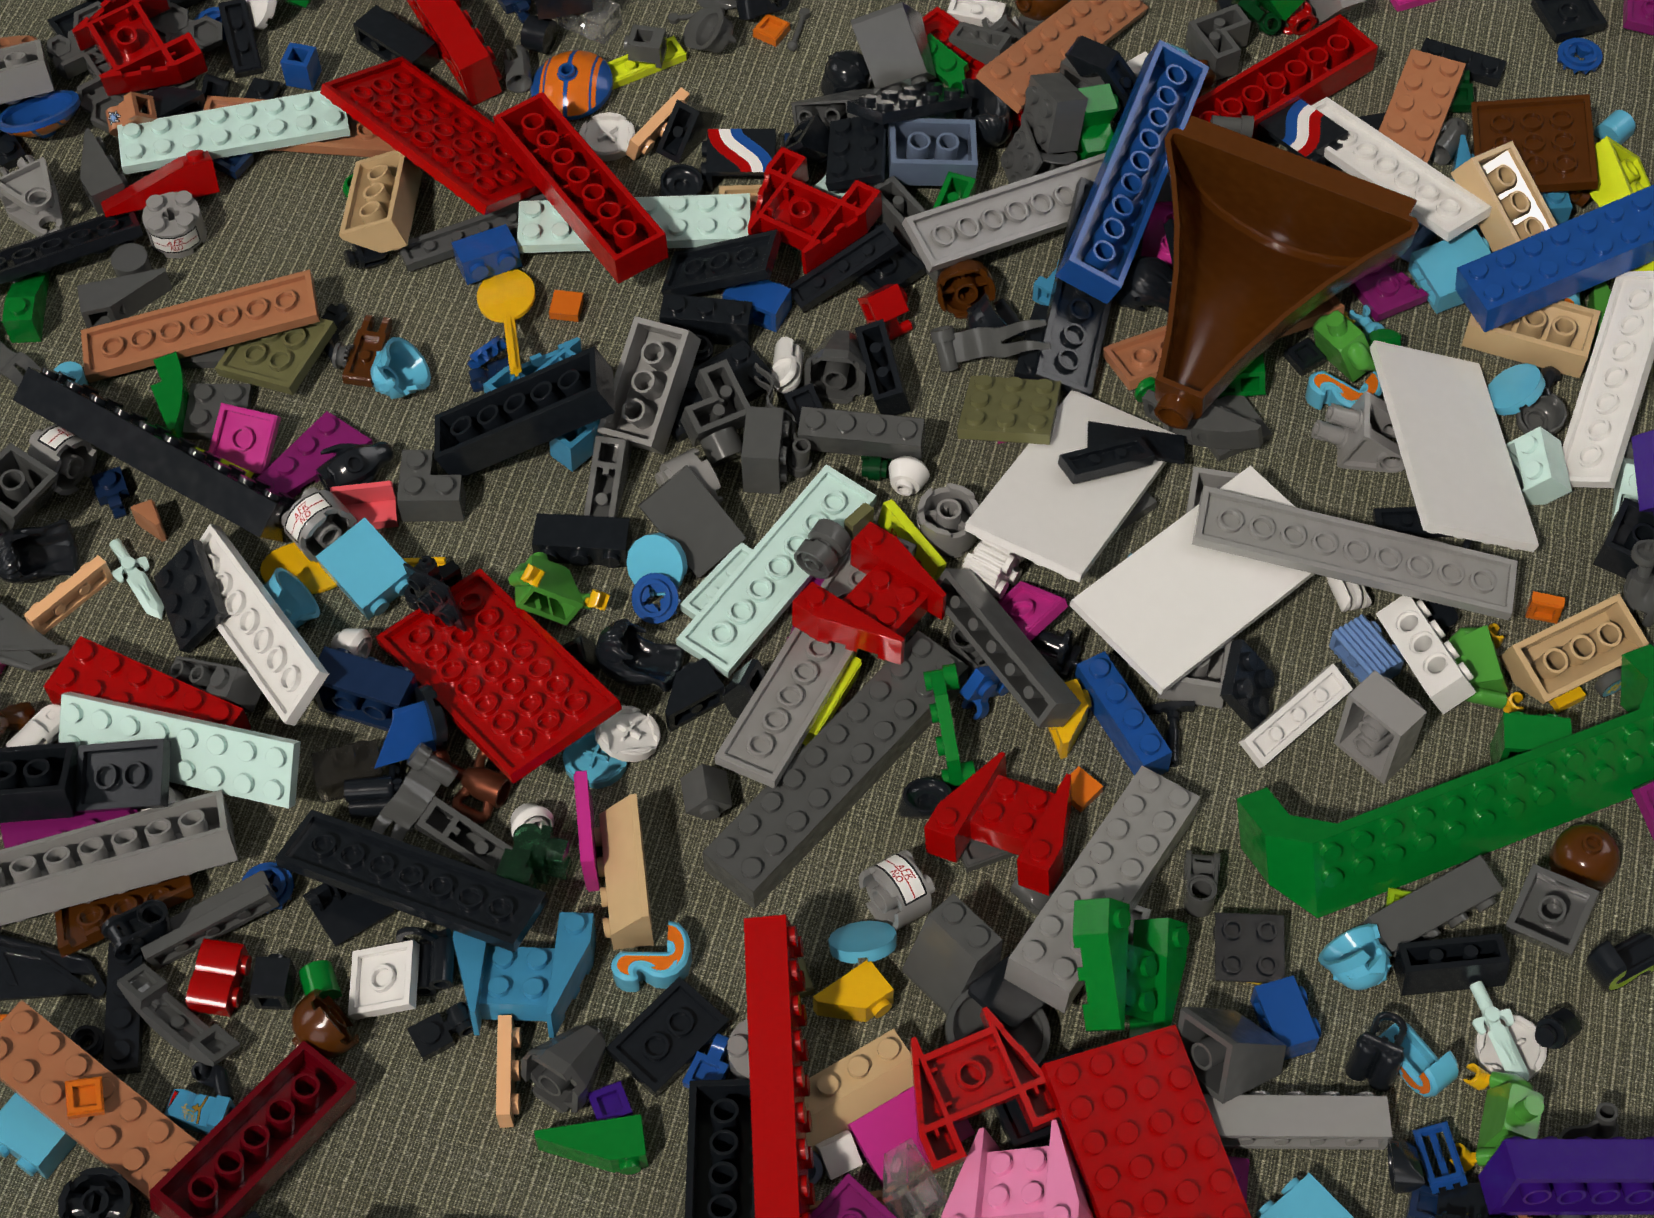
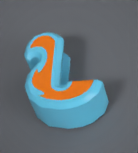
M1317 371L1309 377L1305 398L1310 406L1318 410L1322 409L1323 404L1331 406V403L1350 409L1365 391L1381 399L1382 389L1376 371L1372 372L1360 390L1326 371Z
M668 921L667 952L620 951L611 963L616 986L626 992H637L640 990L639 981L641 980L655 988L667 989L679 976L684 980L689 974L692 963V951L688 933L679 923Z
M1395 1023L1378 1037H1388V1041L1394 1043V1036L1399 1034V1027ZM1406 1023L1407 1035L1401 1045L1404 1048L1405 1056L1399 1073L1407 1085L1416 1093L1428 1098L1436 1096L1457 1079L1459 1073L1457 1060L1451 1051H1448L1439 1059L1410 1024Z

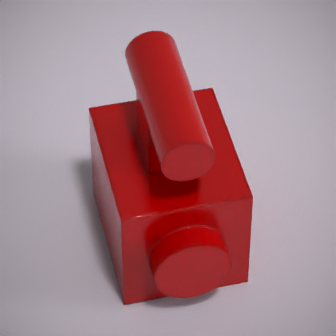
M898 283L887 284L857 298L867 323L884 319L891 340L913 330L912 324L908 319L901 323L897 320V316L909 311L907 295L904 289L899 287Z

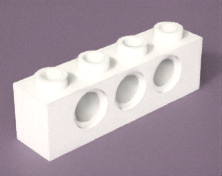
M1402 595L1376 613L1429 698L1443 715L1477 693L1469 682L1474 676L1463 661L1457 664L1455 659L1460 657V655L1449 640L1443 643L1441 638L1446 636V634L1435 619L1429 622L1427 618L1432 613L1421 599L1415 602L1412 597Z

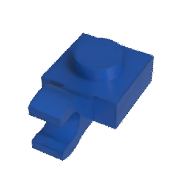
M717 1033L707 1055L697 1051L682 1081L684 1087L689 1089L691 1080H725L730 1070L729 1064L723 1062L728 1055V1037Z

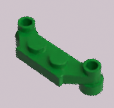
M929 33L927 39L936 77L947 85L948 88H959L961 93L965 94L961 82L966 79V72L970 70L968 63Z
M952 663L942 665V669L923 672L926 691L933 690L935 703L929 704L932 723H939L941 736H937L935 739L938 756L945 755L947 768L941 769L942 779L950 788L960 786L975 773L973 760L960 763L947 693L950 690L960 689L956 665Z

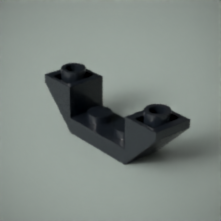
M1079 36L1065 56L1081 77L1097 72L1105 84L1110 83L1113 94L1117 96L1118 102L1122 106L1113 119L1114 123L1118 125L1137 77L1117 50L1087 37Z

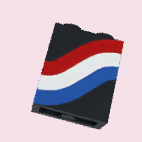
M1302 99L1258 123L1259 141L1272 146L1280 143L1292 153L1326 166L1332 162L1324 157L1325 148L1330 146L1337 151L1343 147V144L1337 141L1339 139L1343 141L1348 139V131Z
M708 129L707 141H702V158H706V162H701L702 179L707 181V191H713L714 176H764L766 166L777 152L776 129Z

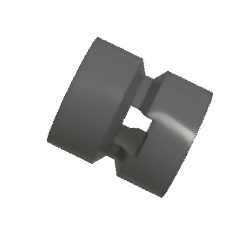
M819 519L809 532L808 539H805L794 553V560L807 574L815 578L827 579L838 564V559H841L850 547L852 539L849 533L838 523L829 519Z

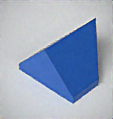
M424 701L392 710V723L374 769L409 759L414 749L421 742L433 749V751H437Z

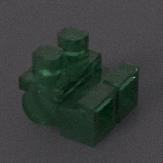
M534 824L519 826L513 834V849L505 848L496 874L537 889L536 881L537 883L547 885L550 876L566 880L572 866V857L568 856L569 841L555 838L553 827L543 825L542 829Z

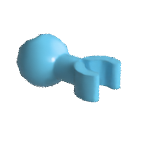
M1364 305L1362 315L1356 314L1351 309L1349 318L1356 321L1354 325L1363 328V333L1368 342L1369 334L1372 331L1385 329V327L1381 323L1373 322L1370 319L1371 310L1367 305Z

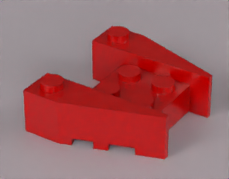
M104 0L100 4L101 8L90 18L85 17L72 29L80 51L96 44L111 70L99 75L107 96L180 84L208 71L203 53L190 32L164 44L150 22V18L170 9L167 0Z
M781 147L766 166L762 187L760 186L758 200L748 223V235L777 229L782 237V242L801 250L803 274H807L868 233L882 214L881 190L855 180L845 195L838 199L807 185L806 182L809 180L807 158L785 147Z
M870 521L851 541L850 565L867 575L843 600L812 581L792 601V625L819 642L829 644L830 641L845 645L847 650L857 652L858 649L878 654L879 659L901 665L904 661L905 638L903 637L927 612L943 620L945 617L947 594L896 536Z
M1000 752L939 802L924 826L926 853L957 863L971 839L1019 855L1017 859L1018 885L1050 896L1064 869L1067 831L1072 804L1071 775L1066 774L1056 793H1052L1008 778L1006 753Z
M988 1007L982 1008L980 1013L985 1029L929 1053L923 1054L916 1036L911 1038L910 1053L917 1137L932 1175L964 1162L967 1157L954 1124L1016 1098L1031 1133L1051 1125V1120L1060 1121L1042 1069L1030 1057V1054L1023 1046L1019 1045L1004 1028L1005 1026Z

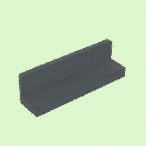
M259 871L170 918L173 928L172 932L141 947L145 960L158 970L200 948L204 938L215 940L279 906L280 903L267 874L264 871Z

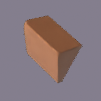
M152 499L131 506L130 509L135 521L141 528L162 542L167 540L166 538L168 537L160 514Z

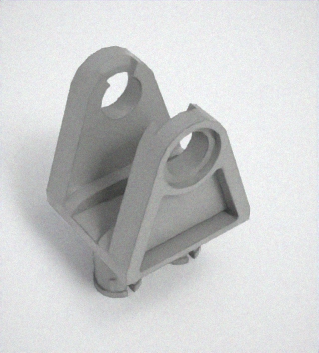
M25 155L29 164L25 162L23 157H20L17 162L19 169L10 173L7 168L0 167V172L3 175L2 177L0 176V199L11 220L37 237L65 228L59 193L44 157L35 160L32 155ZM47 222H56L55 228L50 231L43 229L42 226Z
M1365 391L1350 409L1331 403V406L1326 411V422L1317 420L1313 425L1311 433L1313 439L1336 445L1337 467L1386 473H1397L1405 469L1398 444L1388 439L1396 437L1393 426H1387L1392 423L1386 403L1369 392ZM1388 457H1397V458H1400V460H1398V459H1387V458H1388Z

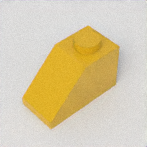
M1078 679L1064 683L1081 702L1080 706L1064 727H1048L1060 759L1068 757L1086 723L1088 708H1091L1089 693L1086 689H1081Z
M867 959L814 995L813 1011L817 1016L867 1022L874 1016L876 1018L884 1016L892 1008L894 989L871 961L868 962Z

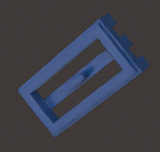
M1447 1121L1412 1130L1432 1194L1440 1193L1438 1188L1445 1186L1447 1190L1454 1189L1453 1184L1460 1182L1461 1187L1468 1185ZM1443 1132L1456 1170L1455 1173L1449 1174L1436 1133ZM1422 1137H1430L1442 1174L1441 1177L1435 1178Z

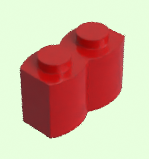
M203 939L197 955L195 970L190 979L185 1002L190 1011L231 1017L234 1007L239 1008L243 996V989L239 986L243 976H248L252 964V957L248 955L249 953L244 944Z

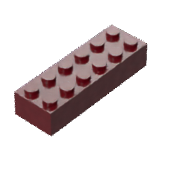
M303 1040L149 1191L151 1210L161 1218H241L356 1102L357 1082Z

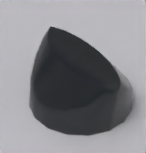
M672 165L662 173L660 178V196L699 195L703 189L702 175L691 165Z
M924 777L913 780L904 788L898 815L910 819H929L939 802L952 792L951 788L944 781L937 778Z
M1388 1139V1169L1393 1194L1408 1193L1422 1187L1425 1184L1416 1146L1406 1140Z

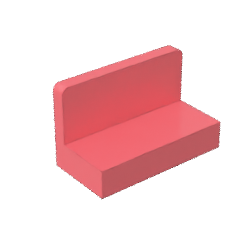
M392 481L330 488V492L356 518L357 523L365 517L375 529L399 527L398 504Z

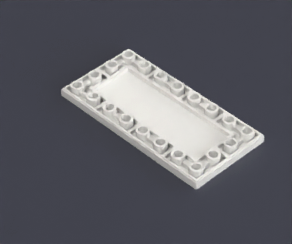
M1374 340L1369 347L1423 531L1431 534L1438 533L1453 536L1457 539L1478 541L1487 545L1494 544L1509 547L1513 550L1519 549L1534 552L1539 543L1480 364Z
M1071 390L1058 406L1050 445L1029 443L967 520L964 531L975 535L981 540H986L1000 546L1009 553H1015L1033 561L1038 566H1044L1067 579L1080 583L1167 462L1154 460L1153 465L1072 484L1058 465L1060 454L1087 448L1088 421L1170 434L1175 433L1085 394Z
M1251 465L1219 488L1295 507ZM1198 504L1074 597L1069 606L1162 695L1315 574L1193 545Z

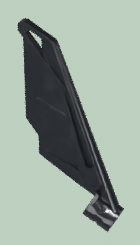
M0 934V1001L87 994L94 999L105 998L107 988L90 958L74 953L62 958L58 949ZM74 975H93L97 984L92 989Z

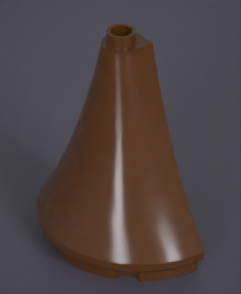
M1192 115L1184 130L1179 128L1169 130L1164 138L1172 192L1174 257L1166 335L1155 378V398L1158 401L1154 409L1156 417L1173 428H1187L1191 419L1200 418L1204 411L1246 368L1278 338L1310 312L1353 283L1400 258L1411 246L1419 228L1417 219L1410 216L1417 200Z

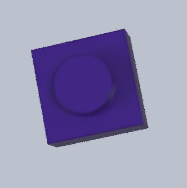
M621 1081L588 1094V1099L597 1121L633 1115Z

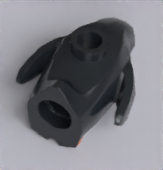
M385 441L373 444L340 443L320 452L321 455L336 453V455L316 469V475L324 490L330 491V488L335 486L372 483L379 471L393 460L394 451L390 444Z

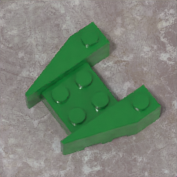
M1112 898L1074 900L1073 942L1074 948H1080L1083 966L1077 967L1079 981H1085L1087 1003L1082 1004L1086 1031L1124 1030L1125 1022L1130 1023L1129 1038L1171 1026L1187 959V946L1189 944L1187 923L1172 918L1134 920L1133 945L1128 944V933L1131 923L1130 904Z

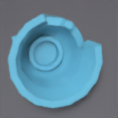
M392 337L381 351L376 352L370 370L376 392L390 396L391 399H396L416 393L419 390H424L430 385L431 375L426 360L409 341L400 337Z
M281 567L276 568L271 578L264 584V587L295 629L309 620L318 618L320 615L319 606L308 588L288 570Z
M1368 923L1354 927L1334 938L1320 952L1318 961L1333 974V980H1337L1352 990H1366L1387 980V974L1392 966L1389 957L1392 954L1385 945L1380 944L1379 938L1381 936L1377 924Z

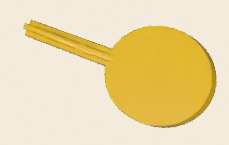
M518 269L484 279L477 291V303L481 313L491 321L504 323L509 370L511 375L515 374V377H518L519 373L522 372L515 320L524 316L531 309L536 295L532 279L525 272Z
M295 543L284 545L272 551L265 557L260 567L261 576L265 583L271 578L275 569L281 567L295 575L308 588L311 594L325 592L337 587L336 583L321 568L319 562L310 561ZM431 557L436 560L438 567L446 564V557ZM420 558L402 559L414 567L419 563Z

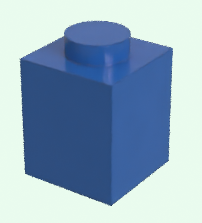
M289 43L280 62L286 86L313 90L322 71L316 47Z

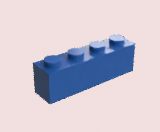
M1104 651L1076 665L1075 679H1078L1082 690L1086 689L1091 699V711L1134 776L1141 766L1159 775L1168 772L1172 757L1171 749L1106 652Z

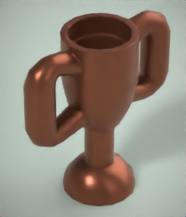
M438 748L434 752V755L458 770L455 779L460 780L463 787L454 796L452 808L476 824L485 823L490 819L493 807L499 808L506 801L512 787V782L502 771L498 773L484 768L485 759L488 757L481 750H479L476 756L474 766L467 769L451 763L450 755L444 748ZM472 795L483 802V811L480 812L462 802Z

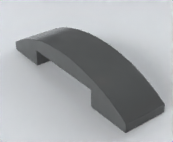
M145 963L117 980V986L144 1021L164 1040L188 1057L214 1067L240 1048V1043L217 1023L211 1027L207 1026L167 992L168 982Z

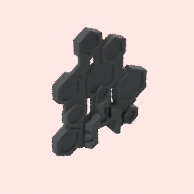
M97 1L74 12L73 28L85 17L90 18L101 8V2ZM173 2L169 3V10L149 19L164 44L190 32L201 51L209 52L223 45L224 28L221 22L208 16L198 20L189 19L188 10ZM72 30L68 31V38L59 34L48 39L47 54L53 58V64L60 76L69 80L87 70L90 72L93 79L77 86V94L81 101L80 108L91 114L93 126L109 133L105 112L108 108L117 106L124 101L123 96L127 93L107 96L99 75L111 69L103 55L98 53L100 50L95 44L80 51ZM197 76L184 83L168 85L166 87L194 90L196 89ZM159 87L135 91V93L146 95L147 93L152 92L158 89Z

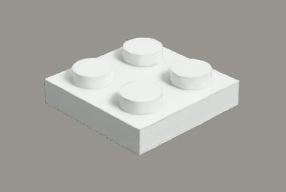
M408 940L353 951L348 1016L354 1020L416 1009L420 944L414 940Z

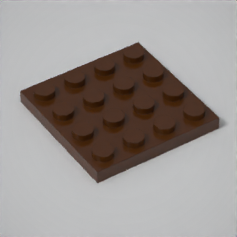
M1590 94L1471 102L1474 157L1513 141L1540 193L1598 189Z

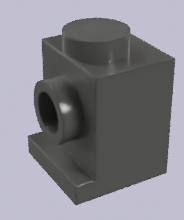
M633 24L630 35H626L624 39V52H628V60L656 64V68H662L667 51L666 29Z

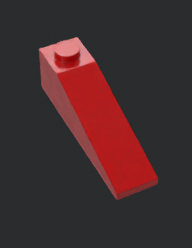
M189 151L186 153V156L178 157L100 202L105 217L142 210L146 206V200L154 194L161 195L167 192L186 190L195 198L220 192L213 160L208 151Z

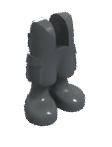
M1647 539L1636 542L1630 552L1632 560L1638 567L1631 569L1623 585V600L1631 614L1634 613L1635 609L1644 612L1641 625L1651 627L1654 624V575L1652 574L1654 568V540Z

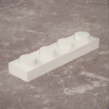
M1334 663L1328 665L1239 741V744L1258 768L1265 766L1352 691V686Z

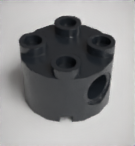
M105 1167L88 1168L80 1172L79 1177L73 1182L70 1179L64 1186L58 1199V1214L60 1218H141V1204L134 1190L116 1170Z

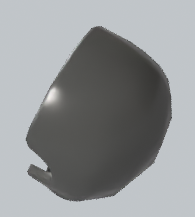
M1550 394L1548 396L1541 395L1529 407L1527 405L1520 407L1521 411L1515 415L1518 428L1524 434L1541 426L1552 435H1555L1564 425L1567 411L1563 401L1557 395Z

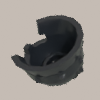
M847 49L828 56L824 76L821 80V91L824 96L869 88L872 78L863 55L855 50Z
M986 293L978 302L966 310L968 313L966 319L967 330L977 327H1003L1021 320L1004 298L993 304L994 309ZM1025 331L1003 340L1002 343H1009L1013 339L1024 336Z

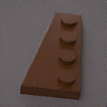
M192 875L179 876L161 881L155 885L143 886L122 894H114L96 899L90 903L74 905L55 912L57 944L61 957H66L104 939L101 927L107 919L137 907L145 901L151 899L160 900L169 909L195 897Z

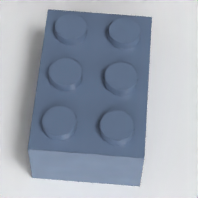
M914 118L889 123L887 133L888 178L894 176L902 185L943 186L949 171L976 178L978 157L975 119Z

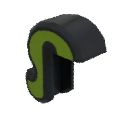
M1640 932L1614 947L1610 941L1606 940L1588 955L1585 963L1586 968L1602 991L1610 992L1620 989L1640 975H1648L1654 971V938L1649 932Z

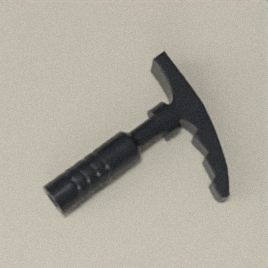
M1167 701L1143 707L1148 716H1151V714H1161V712L1167 713L1169 729L1166 733V743L1172 751L1170 767L1179 766L1180 731L1177 729V722L1180 721V712H1194L1195 701Z

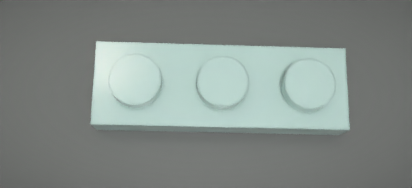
M742 542L736 546L680 603V611L693 619L753 549Z

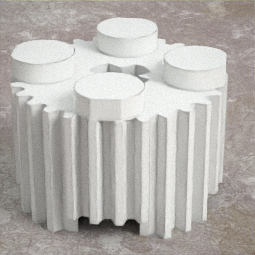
M982 540L977 544L972 554H967L962 569H971L994 597L1001 599L1005 595L1009 584L1015 586L1020 579L1023 569L1019 568V564L1025 558L1015 553H1009L1004 548L989 541Z

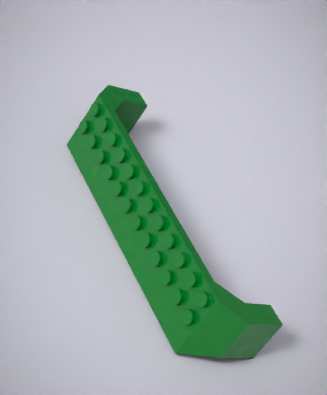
M1649 644L1622 654L1620 705L1628 714L1339 823L1289 815L1267 787L1237 798L1241 849L1271 887L1316 918H1320L1388 891V888H1398L1479 855L1489 853L1634 797L1632 789L1654 779V647Z

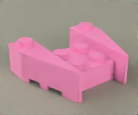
M1051 1120L1049 1146L1000 1151V1147L984 1127L979 1128L941 1218L1094 1217L1092 1210L1089 1208L1085 1185L1081 1180L1079 1169L1065 1131L1057 1120Z

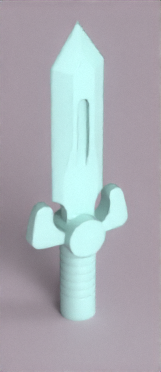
M119 538L112 540L109 546L121 564V567L112 571L113 577L118 582L123 583L125 581L123 574L128 575L126 581L146 614L162 620L163 602L144 572L150 568L147 558L143 556L134 559L130 556ZM137 567H142L144 571L138 570Z
M1482 981L1471 984L1469 987L1482 1013V1017L1472 1021L1473 1027L1480 1035H1484L1486 1033L1484 1024L1489 1026L1488 1036L1505 1072L1519 1075L1528 1081L1529 1072L1508 1027L1504 1026L1500 1019H1503L1507 1026H1512L1514 1020L1511 1010L1504 1009L1499 1011L1498 1008L1494 1007Z

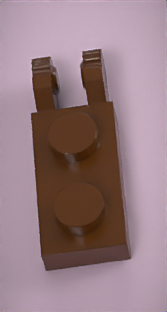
M365 316L361 329H358L355 336L354 347L350 351L342 374L344 384L373 388L374 383L370 374L371 366L376 352L384 348L390 337L392 318L384 317L379 331L374 332V316Z

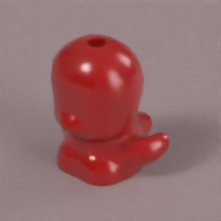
M1304 1L1286 20L1289 26L1282 28V33L1286 35H1305L1316 24L1317 18L1312 14V7L1307 1Z

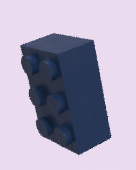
M326 646L323 648L318 660L329 675L315 695L320 711L389 731L392 723V710L414 704V689L418 686L415 673L403 666L392 667L383 664L373 657H359L343 648L333 649Z

